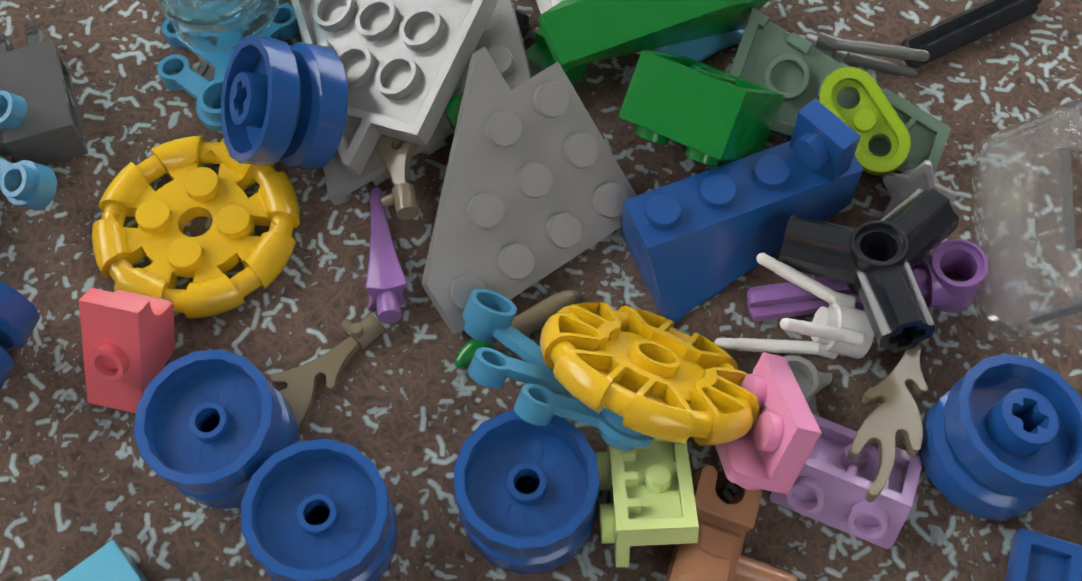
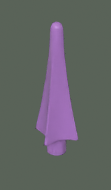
M374 187L369 193L371 236L365 290L369 292L368 310L377 309L378 320L389 324L399 321L402 317L401 305L408 304L404 290L408 284L390 233L385 207L381 202L383 193L380 188Z

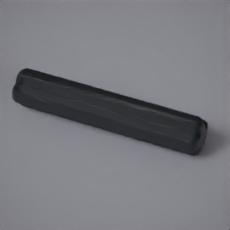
M987 0L903 39L901 46L926 50L930 53V58L927 61L907 59L904 60L905 64L908 67L919 68L1035 13L1038 10V4L1042 0Z

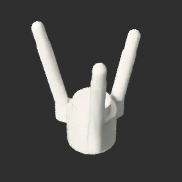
M759 253L756 260L760 265L829 303V308L822 306L817 310L812 322L783 318L780 321V327L783 330L811 336L813 341L756 338H717L714 341V344L723 350L808 354L836 359L840 354L860 359L865 356L871 347L874 333L866 312L855 309L856 299L854 296L836 292L782 261L780 262L765 253Z

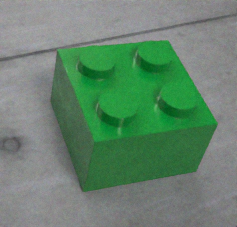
M642 50L618 117L636 124L637 127L634 133L646 140L667 145L668 140L687 146L684 153L687 157L707 165L717 166L719 161L730 163L763 151L785 95L687 56Z

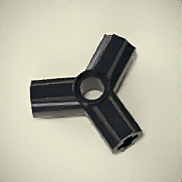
M918 188L881 220L869 221L857 228L792 215L791 218L789 217L779 261L800 272L846 282L849 289L860 297L879 348L891 349L893 353L915 348L923 340L932 337L935 330L934 321L911 268L956 230L959 217L953 211L950 199L934 188L930 190Z

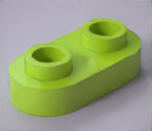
M843 67L828 75L821 86L819 102L861 136L854 155L863 171L872 175H883L897 170L909 154L911 138L906 126L876 81L868 72L856 67ZM844 91H852L858 96L859 103L854 108L845 109L838 104V95ZM874 138H883L889 143L890 152L885 156H875L869 151L868 143Z

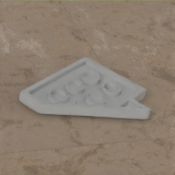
M291 0L304 43L326 46L335 50L343 63L348 84V111L344 133L337 149L342 164L352 174L361 175L381 134L428 146L498 0Z
M485 46L471 56L421 282L424 290L453 334H459L464 330L465 321L462 314L473 290H491L511 300L622 227L623 201L637 196L559 62L554 63L515 88L510 89Z

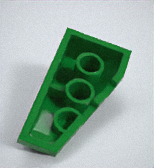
M563 0L542 13L537 21L554 62H559L562 69L641 52L642 50H650L740 30L748 22L752 8L759 11L769 0Z

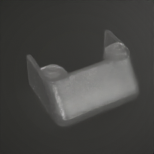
M1082 99L1068 101L986 136L979 143L972 157L974 244L983 250L988 260L987 273L975 297V312L980 327L989 336L997 340L1082 350V251L1077 250L1071 159L1082 160Z

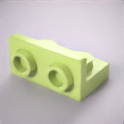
M654 438L649 447L634 448L630 451L617 449L607 443V452H595L598 461L600 491L609 490L610 503L599 504L601 544L614 543L616 568L629 567L630 546L698 543L699 523L687 441L677 444Z

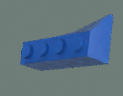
M790 141L624 200L621 235L661 316L674 321V324H676L685 317L686 313L705 300L708 302L726 289L727 285L749 270H755L761 266L756 260L757 255L765 253L772 256L782 248L788 220L792 215L825 222L850 205L863 172V168L855 155L849 170L832 183L818 170L805 166L799 160L795 151L789 146Z

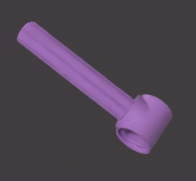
M951 239L941 243L934 253H928L911 270L927 307H935L947 313H957L966 310L974 302L987 273L988 260L983 250L976 244L964 239ZM943 273H955L961 276L965 281L960 282L951 280L948 277H946ZM826 277L814 278V280L836 292L854 296L856 299L855 308L863 307L860 297L849 289L846 282ZM791 282L751 287L747 291L748 312L752 320L756 322L815 314L822 306L829 308V303Z

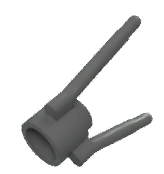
M809 32L805 38L813 44L814 48L839 63L842 61L845 64L909 78H916L918 70L900 65L899 63L862 54L916 61H927L930 58V53L926 50L838 38L820 32V34Z

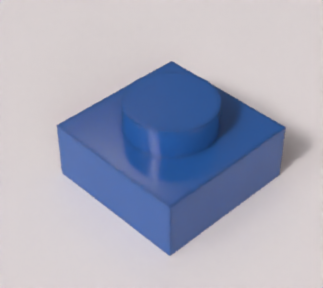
M814 99L798 112L789 146L795 151L797 157L805 166L818 170L833 183L849 170L861 136L817 99Z
M1020 528L1012 536L1005 581H1082V546Z

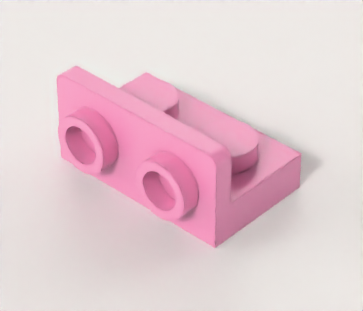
M763 352L753 373L746 375L740 387L752 394L755 393L759 400L760 408L757 420L749 432L741 438L727 444L715 445L725 475L730 482L736 483L748 490L763 489L788 495L822 433L786 358Z

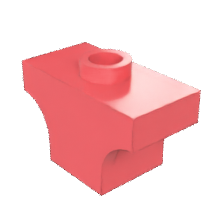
M90 288L78 300L87 403L136 414V407L147 385L162 371L175 349L173 301L122 290H116L113 293Z

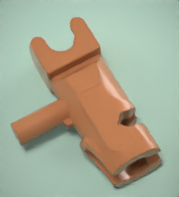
M705 465L698 468L692 474L699 523L698 543L675 544L665 581H797V576L741 555L746 533L754 528L762 489H744V492L734 495L731 498L730 504H727L717 496L715 490L718 475L715 467Z

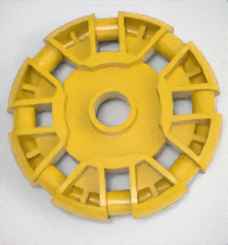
M204 135L190 136L158 145L150 149L152 156L138 165L130 162L124 167L105 190L98 204L99 208L103 211L101 219L95 221L92 226L93 251L102 276L114 280V291L122 290L173 301L174 313H185L188 319L218 315L245 304V296L260 286L265 290L278 277L289 261L296 245L292 233L293 228H297L300 225V208L294 186L287 174L282 171L277 172L274 169L275 163L264 166L237 162L231 158L224 143V138L221 142H209ZM220 164L218 175L212 169L204 167V165ZM167 174L172 181L163 185L155 192L149 184ZM257 182L259 184L258 192L248 198L243 190ZM126 216L135 217L138 228L123 227ZM196 217H208L213 220L210 229L201 236L189 237L183 234L185 225ZM255 225L270 226L269 231L262 233L261 237L253 236ZM145 256L151 261V264L145 268H134L132 266ZM241 262L245 268L229 279L224 273L233 269ZM178 277L194 278L193 283H189L186 290L175 289Z
M588 302L572 304L560 309L556 314L549 317L542 328L540 337L541 353L545 364L550 369H553L556 380L576 399L598 414L606 408L623 417L622 426L630 430L677 444H682L689 437H693L698 445L711 446L727 444L741 438L749 432L758 418L760 404L755 393L752 394L740 387L744 377L748 374L738 370V363L719 346L697 332L690 336L674 328V321L630 306H622L619 310H613L607 303Z

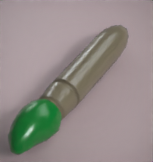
M576 290L556 293L515 316L511 325L528 337L542 329L549 317L556 314L560 309L577 304L580 294ZM473 338L464 344L456 354L454 365L459 369L469 367L478 348L487 347L502 351L508 347L499 340L495 343H485Z

